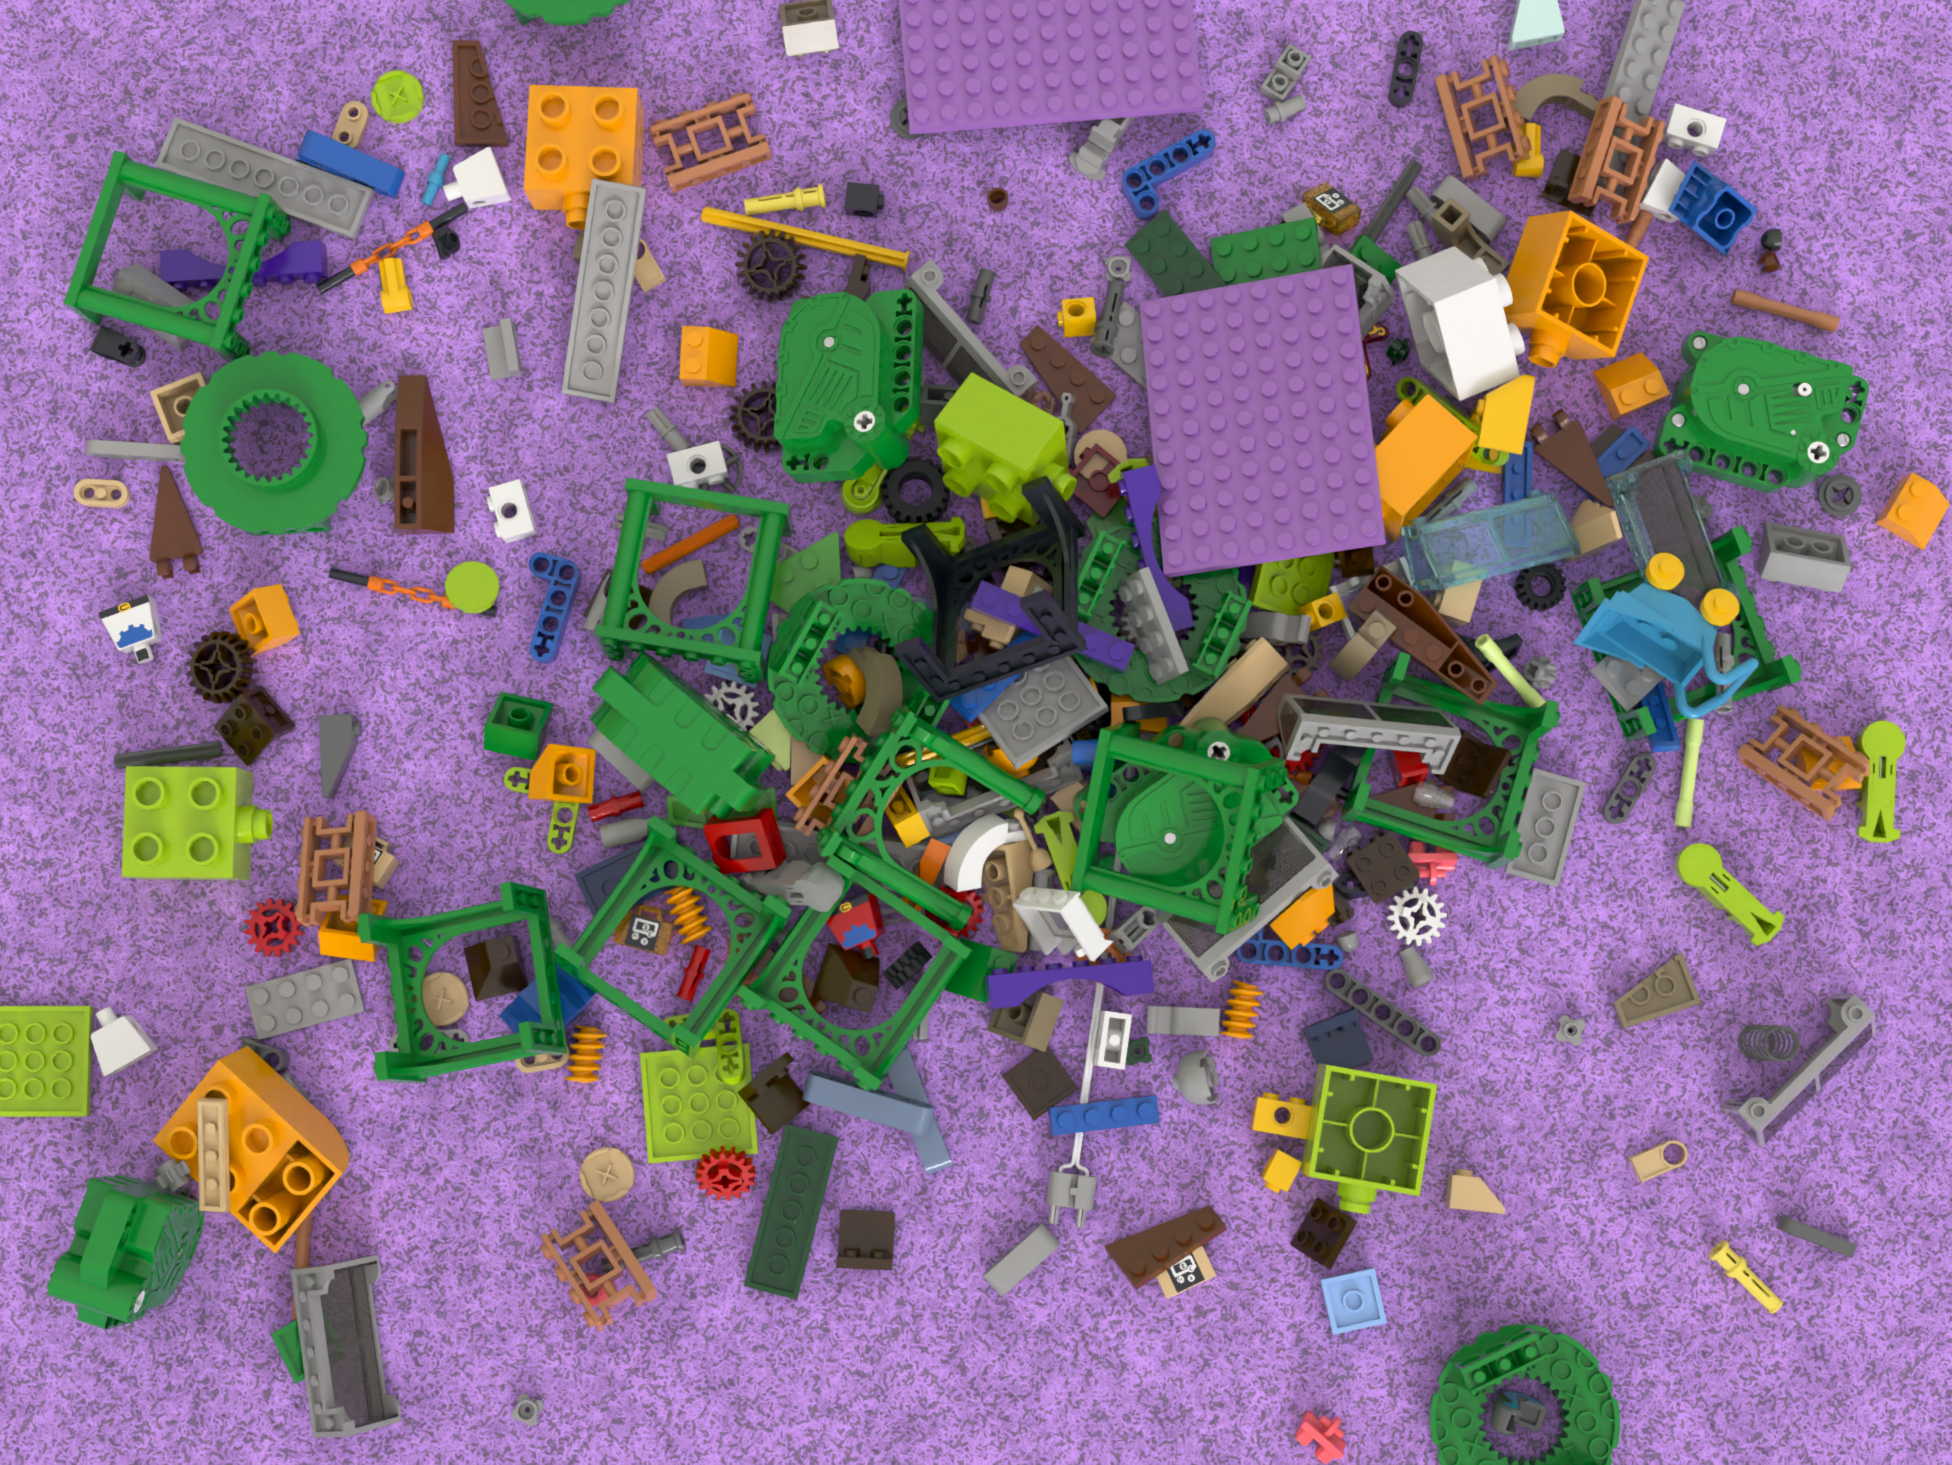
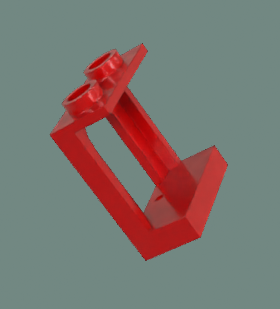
M772 807L762 808L755 816L721 820L713 815L703 825L705 837L712 851L713 862L720 868L718 872L721 874L776 869L787 858ZM755 832L762 856L730 859L731 850L726 836Z

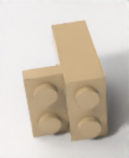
M1009 566L1001 589L1020 597L1046 589L1053 596V587L1035 573L1015 566ZM968 608L963 619L972 624L971 629L982 633L981 636L990 641V647L999 651L1005 649L1024 631Z

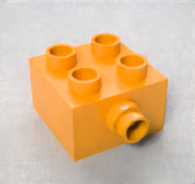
M529 85L524 190L534 210H562V213L565 215L566 226L585 230L592 178L641 187L645 109L637 88Z
M1571 210L1528 216L1506 279L1511 289L1513 303L1503 308L1507 324L1513 322L1519 331L1530 336L1528 360L1542 367L1555 368L1559 359L1564 356L1571 360L1615 357L1649 257Z
M1429 394L1416 406L1407 398L1404 399L1385 420L1384 424L1388 428L1380 438L1383 441L1379 445L1374 442L1385 535L1393 543L1467 466L1478 438Z

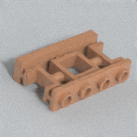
M1496 54L1490 56L1488 60L1484 59L1481 61L1484 74L1463 82L1461 74L1457 71L1452 72L1448 76L1443 74L1435 77L1463 178L1470 182L1480 179V175L1489 174L1486 165L1487 160L1508 153L1510 162L1516 164L1520 160L1526 161L1530 159L1529 151L1532 150L1530 140L1527 135L1523 134L1521 127L1525 124L1523 115L1520 110H1516L1514 103L1517 100L1515 88L1512 84L1509 85L1507 75H1510L1508 64L1505 59L1502 60ZM1496 76L1501 97L1496 91L1484 96L1482 84L1495 80ZM1471 89L1474 100L1459 105L1456 91L1462 93ZM1493 103L1499 124L1477 132L1471 111ZM1511 128L1515 145L1508 142L1499 146L1496 135ZM1486 139L1489 150L1474 157L1470 140L1476 143Z
M736 93L730 96L729 100L720 103L718 101L710 102L703 109L697 111L687 110L679 114L677 118L671 120L661 119L655 122L654 126L649 127L656 148L669 144L676 164L664 168L672 193L772 159L765 134L751 137L745 118L756 114L750 93ZM737 112L741 125L726 129L722 116ZM719 127L726 146L701 155L694 135ZM686 129L691 142L676 147L671 134ZM745 135L749 148L734 153L730 140ZM695 152L699 165L684 170L680 157Z
M1611 96L1598 102L1567 200L1575 204L1582 202L1584 206L1590 207L1597 205L1599 198L1613 205L1609 218L1615 220L1618 224H1624L1634 221L1640 211L1639 204L1648 186L1647 179L1656 160L1655 154L1658 144L1664 135L1665 122L1662 120L1654 121L1653 117L1648 116L1640 119L1638 125L1624 118L1628 105L1622 103V99ZM1614 126L1623 130L1621 138L1614 135L1611 136ZM1633 135L1642 138L1639 148L1630 144ZM1614 149L1629 156L1623 174L1609 168ZM1598 175L1607 179L1605 188L1598 185L1595 186ZM1617 185L1626 187L1623 197L1615 194Z
M1780 704L1776 708L1777 713L1775 715L1772 714L1770 717L1771 725L1777 728L1776 731L1763 745L1753 738L1748 741V745L1744 743L1737 750L1739 761L1829 822L1835 815V808H1839L1842 804L1841 797L1834 792L1848 776L1859 784L1863 781L1864 776L1868 777L1871 774L1869 760L1858 751L1854 753L1846 748V744L1841 739L1835 736L1831 738L1825 734L1824 730L1815 722L1808 723L1802 719L1801 714L1791 707L1787 709ZM1789 726L1800 733L1792 744L1783 739L1790 732ZM1775 747L1784 752L1777 760L1778 766L1766 758ZM1803 747L1821 758L1808 774L1790 764ZM1833 756L1845 763L1836 774L1827 769L1834 761ZM1819 777L1828 782L1821 790L1822 795L1810 788Z
M852 733L850 738L847 736L843 738L837 748L840 754L835 761L830 759L822 772L826 776L820 784L816 782L807 796L811 799L806 807L801 805L793 817V820L796 821L794 829L803 832L809 837L815 826L820 828L823 826L828 827L833 819L832 817L827 822H824L814 815L809 824L805 822L824 792L828 794L824 798L823 804L833 810L837 803L832 801L844 780L858 779L862 770L856 776L845 769L842 770L838 778L835 775L854 745L857 748L852 755L853 758L861 763L863 762L865 756L862 755V752L868 744L866 740L861 739L855 733ZM895 760L896 765L906 767L902 762ZM888 761L879 772L885 778L891 770ZM893 771L892 774H893V776L895 777V776L898 775L899 773ZM901 784L895 789V791H894L893 794L891 795L890 799H889L888 802H887V805H886L885 809L887 808V806H888L889 803L891 802L892 798L894 797V795L896 794V792H897L898 789L900 788ZM870 788L858 807L867 806L875 812L877 806H873L872 798L874 793ZM864 813L857 816L853 822L855 824L861 815L864 818L855 830V834L864 835L873 829V818L869 814Z
M366 810L355 811V815L353 813L347 814V826L339 828H329V821L322 816L317 817V819L311 816L304 818V826L301 828L302 851L299 854V863L301 865L300 877L297 880L298 904L295 906L297 921L308 928L314 927V925L321 926L323 912L340 911V919L346 923L358 922V915L371 913L377 818ZM353 837V849L351 847L342 848V838ZM331 839V848L320 850V840ZM344 859L343 879L325 880L326 860ZM350 889L349 901L347 899L338 900L339 890ZM317 891H327V901L316 902Z
M597 1199L588 1205L589 1209L587 1211L583 1210L579 1213L584 1226L563 1239L556 1228H554L548 1235L546 1233L540 1235L543 1244L539 1247L547 1261L552 1258L557 1267L554 1268V1272L560 1282L567 1281L571 1288L568 1294L574 1304H581L586 1311L582 1313V1316L590 1328L595 1326L600 1333L606 1325L614 1323L612 1316L608 1312L609 1309L630 1296L636 1306L639 1307L643 1305L644 1301L649 1303L657 1298L656 1288ZM591 1220H595L611 1245L610 1248L607 1247L603 1239L591 1246L588 1245L584 1238L595 1231ZM555 1242L561 1251H564L573 1244L580 1253L569 1259L573 1271H569L553 1246ZM602 1252L613 1270L590 1283L580 1265ZM621 1263L640 1292L637 1293L632 1284H629L620 1291L613 1284L614 1281L624 1275L620 1267ZM584 1287L590 1296L604 1289L609 1298L597 1305L602 1316L599 1317L581 1288Z

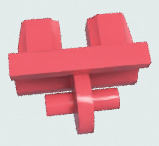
M1411 842L1408 856L1420 872L1419 878H1427L1429 885H1436L1437 878L1446 877V871H1454L1455 862L1458 861L1457 853L1435 845V853H1425V843Z
M1308 1410L1296 1431V1440L1302 1445L1307 1446L1315 1439L1320 1446L1315 1450L1314 1454L1323 1464L1328 1463L1334 1457L1339 1460L1344 1455L1343 1450L1346 1442L1341 1438L1345 1433L1339 1428L1342 1419L1339 1416H1335L1330 1420L1324 1414L1318 1419Z

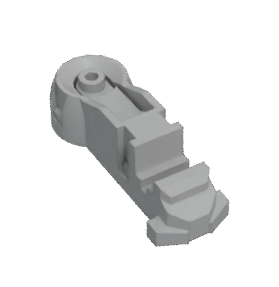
M1136 117L1100 119L1098 126L1092 127L1087 142L1081 146L1078 154L1072 152L1068 159L1076 173L1078 172L1088 180L1102 181L1106 176V172L1102 168Z
M784 860L773 871L767 869L754 871L752 874L743 873L739 878V881L742 883L741 887L749 893L753 890L764 899H766L768 894L774 898L778 895L784 898L790 905H806L820 912H828L840 898L844 889V880L838 871L823 862L810 865L804 860H793L791 863H787Z

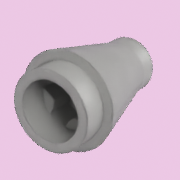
M1414 946L1399 953L1403 960L1408 983H1412L1414 989L1434 980L1432 976L1433 970L1416 951Z

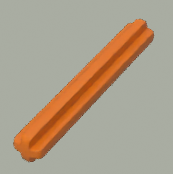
M731 514L641 562L645 573L650 575L740 527V523L737 517Z

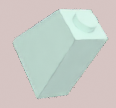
M1517 0L1507 44L1508 51L1561 40L1565 30L1558 0Z

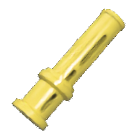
M818 184V187L801 189L796 187L794 192L744 199L746 215L750 216L795 208L799 211H804L805 208L814 206L825 208L826 200L823 184Z
M1722 1240L1709 1252L1708 1257L1712 1261L1716 1260L1725 1269V1274L1728 1277L1736 1278L1770 1314L1775 1313L1781 1308L1783 1301L1747 1267L1746 1259L1742 1256L1739 1257L1729 1247L1727 1240Z

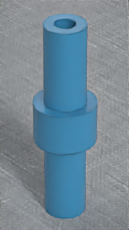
M443 153L440 154L434 171H430L427 178L428 186L421 203L427 206L432 205L438 188H441L444 183L445 177L443 175L451 158L450 156Z

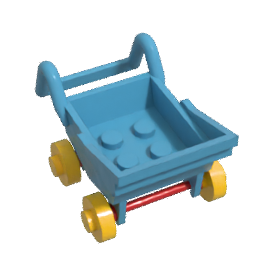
M1659 553L1653 556L1646 566V581L1629 594L1622 590L1621 593L1616 591L1611 600L1605 597L1573 644L1629 661L1641 669L1647 665L1673 683L1678 711L1687 718L1697 719L1726 703L1758 667L1759 663L1757 659L1750 658L1724 674L1717 671L1713 651L1717 629L1719 626L1730 624L1739 613V602L1731 592L1725 589H1713L1702 599L1700 614L1685 598L1665 591L1675 588L1683 579L1685 571L1682 562L1676 556L1670 553ZM1703 665L1707 677L1712 682L1719 685L1730 684L1724 692L1719 693L1695 708L1687 704L1685 687Z

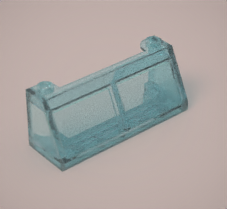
M1542 488L1526 491L1527 496L1522 497V499L1433 521H1427L1426 516L1410 520L1411 525L1401 527L1412 586L1417 591L1444 590L1580 555V545L1555 493H1543Z

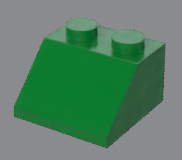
M500 692L485 723L484 750L537 761L544 745L553 703Z
M960 938L961 941L973 948L974 951L969 959L963 960L944 990L986 1003L984 976L991 975V969L1007 968L1008 973H1013L1018 955Z

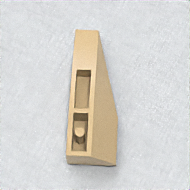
M1263 637L1258 641L1253 639L1245 647L1244 651L1246 653L1239 660L1235 658L1227 665L1226 673L1190 710L1188 715L1176 725L1192 727L1199 719L1216 717L1229 726L1249 710L1291 667ZM1178 733L1171 735L1168 744L1172 746L1179 745L1182 741V735Z

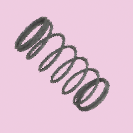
M1750 1025L1741 1031L1738 1037V1046L1740 1051L1750 1059L1786 1062L1797 1055L1800 1048V1040L1797 1033L1787 1026ZM1782 1031L1786 1034L1788 1039V1047L1785 1053H1783V1050L1785 1048L1786 1040ZM1787 1031H1788V1032L1790 1033V1035L1792 1036V1039H1793V1047H1792L1790 1053H1789L1787 1056H1785V1055L1788 1053L1789 1049H1790V1043H1791L1789 1034L1787 1033ZM1749 1032H1750V1035H1749V1037H1748V1046H1749V1048H1750V1051L1748 1050V1048H1747V1046H1746V1037H1747V1035H1748ZM1754 1032H1755V1035H1754V1037H1753V1047H1754L1756 1053L1753 1051L1752 1046H1751V1037H1752V1034H1753ZM1759 1032L1760 1035L1758 1037V1047L1760 1049V1052L1756 1047V1037ZM1764 1032L1765 1035L1763 1037V1047L1766 1054L1764 1053L1761 1047V1037ZM1778 1032H1779V1033L1781 1034V1036H1782V1039H1783V1046H1782L1780 1052L1777 1054V1052H1778V1050H1779V1048H1780V1041H1781V1040H1780V1037H1779V1034H1778ZM1775 1033L1778 1039V1045L1775 1052L1771 1054L1775 1048ZM1742 1037H1743V1045H1744V1048H1745L1746 1052L1744 1051V1049H1743V1047H1742ZM1768 1037H1770L1771 1039V1046L1769 1050L1767 1047Z

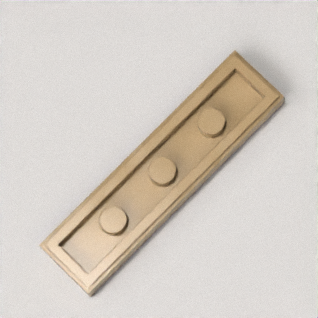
M201 1097L197 1099L199 1211L227 1212L230 1210L228 1099Z

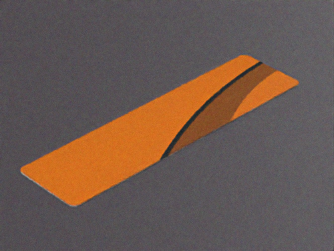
M931 838L914 874L933 885L951 847ZM903 896V901L919 912L921 911L922 907Z

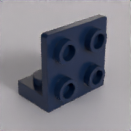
M1351 1008L1302 1028L1316 1065L1321 1063L1351 1069L1373 1059L1358 1019H1361L1357 1008Z

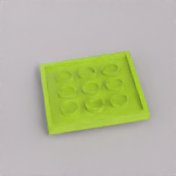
M0 1006V1117L90 1116L93 1006Z
M750 1043L743 1044L745 1076L741 1082L734 1085L726 1084L721 1079L718 1069L717 1046L700 1048L694 1059H691L680 1050L640 1053L648 1164L701 1159L702 1154L710 1156L711 1148L719 1152L721 1146H724L726 1151H730L732 1146H734L736 1153L744 1150L746 1151L745 1155L759 1153L756 1115L737 1093L753 1080ZM737 1044L724 1045L722 1049L730 1052L737 1047ZM728 1060L730 1068L728 1073L732 1075L735 1070L733 1060Z

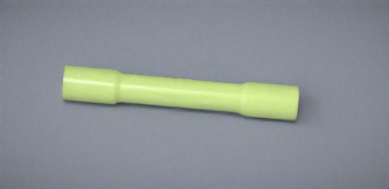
M1483 634L1477 638L1475 646L1502 673L1521 695L1522 700L1529 708L1540 707L1546 702L1503 655L1502 650L1488 634Z
M1691 718L1687 720L1686 747L1674 826L1691 828L1694 806L1693 795L1704 720Z

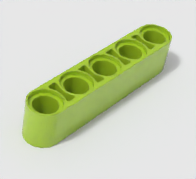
M1405 377L1398 382L1396 392L1401 400L1407 398L1416 406L1429 394L1452 415H1455L1471 431L1475 430L1478 438L1471 455L1480 462L1490 466H1501L1508 461L1509 452L1499 450L1497 458L1492 461L1489 457L1491 449L1477 446L1481 425L1426 382L1413 377ZM1412 383H1414L1416 386V392L1413 396L1410 397L1408 394V388Z

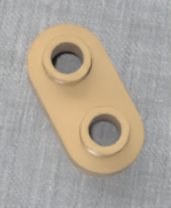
M351 101L342 108L332 135L333 140L356 150L359 148L370 118L369 111L364 104L358 101ZM352 111H358L356 117H350ZM349 135L347 141H341L342 136Z
M83 479L74 488L75 499L86 507L119 509L126 506L131 497L129 488L117 480ZM93 489V497L87 498V492ZM120 491L121 497L114 500V493Z
M567 1045L568 1053L562 1054L560 1059H555L553 1055L540 1054L534 1056L535 1061L533 1064H528L526 1057L516 1059L515 1064L519 1070L525 1073L560 1068L569 1062L568 1055H571V1051Z

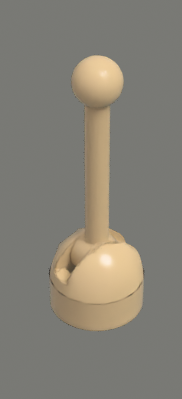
M1021 808L1015 809L1014 817L1019 819L1033 849L1029 856L1033 871L1043 870L1050 866L1053 860L1047 850L1037 847L1024 819V810Z

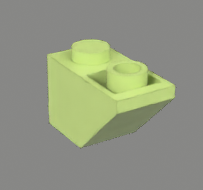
M772 709L749 733L775 754L776 757L771 764L779 772L784 769L788 773L791 770V734L786 730L776 712Z

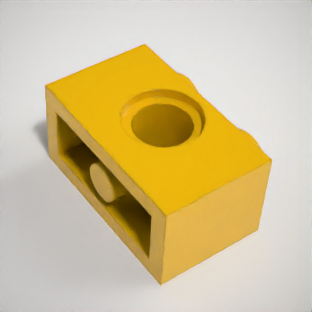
M900 786L884 812L907 849L930 836L917 809L903 787Z
M1263 1092L1262 1097L1255 1096L1250 1129L1307 1140L1312 1106L1305 1105V1099L1290 1097L1289 1102L1278 1100V1094ZM1280 1107H1285L1288 1111V1118L1286 1121L1279 1123L1275 1120V1111Z

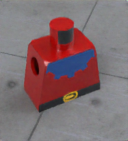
M1386 749L1396 789L1424 782L1429 771L1427 764L1421 761L1420 752Z
M869 892L837 906L826 923L842 948L846 951L858 946L864 960L878 955L879 952L873 939L885 934V927L877 896Z

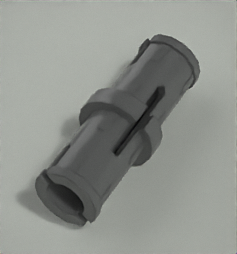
M984 268L979 270L975 289L970 293L972 299L967 316L965 317L967 322L977 325L982 324L986 305L991 300L989 294L996 276L994 271Z

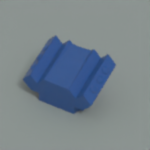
M1693 160L1689 170L1686 172L1685 178L1668 209L1670 213L1725 257L1735 242L1738 233L1743 227L1752 222L1754 214L1758 210L1727 183L1713 175L1695 160Z
M556 964L564 1029L566 1030L590 1006L589 1003L597 993L559 968ZM536 978L499 1015L515 1034L519 1033L518 1023L527 1021L542 1023Z

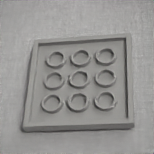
M1068 656L1023 672L977 717L1013 767L1018 769L1109 710L1107 704L1073 659Z

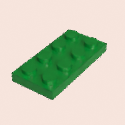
M1315 217L1210 239L1214 269L1228 286L1321 269V250Z

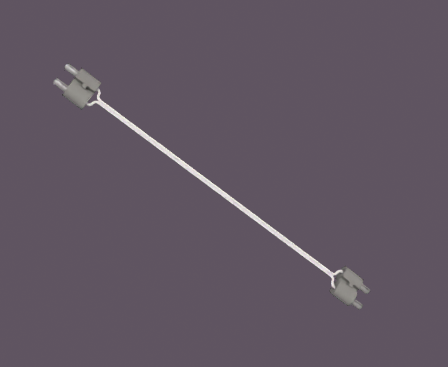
M1139 734L1138 738L1149 741L1157 734ZM1127 767L1126 778L1134 777L1135 767ZM1115 850L1116 856L1113 871L1120 872L1121 861ZM1109 896L1105 928L1112 930L1116 898ZM1104 951L1100 959L1108 958L1109 953ZM1100 983L1096 984L1080 1103H1088L1104 985ZM1083 1132L1075 1133L1071 1163L1062 1165L1059 1171L1050 1170L1045 1203L1051 1205L1048 1221L1050 1224H1058L1060 1206L1078 1209L1075 1226L1077 1228H1084L1087 1210H1093L1097 1177L1090 1176L1088 1169L1079 1164ZM1075 1164L1079 1170L1085 1172V1175L1062 1171L1065 1168L1073 1167Z

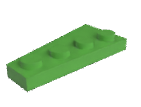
M766 787L767 791L750 811L739 812L733 809L726 819H732L735 815L755 816L762 808L772 807L775 819L779 821L776 787ZM669 795L666 797L668 819L674 825L704 829L703 825L714 815L710 811L707 814L697 815L676 796Z

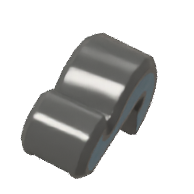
M1503 1390L1498 1393L1491 1413L1490 1424L1494 1430L1505 1435L1516 1434L1515 1423L1537 1432L1542 1426L1547 1409L1542 1402L1531 1396L1512 1390Z

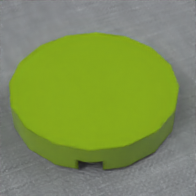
M401 70L389 71L381 75L371 91V102L377 114L385 121L395 124L407 123L416 118L421 112L425 101L424 90L418 79Z
M477 561L463 562L455 566L446 578V597L454 608L463 610L464 613H481L489 609L499 595L498 577L494 570L485 563Z

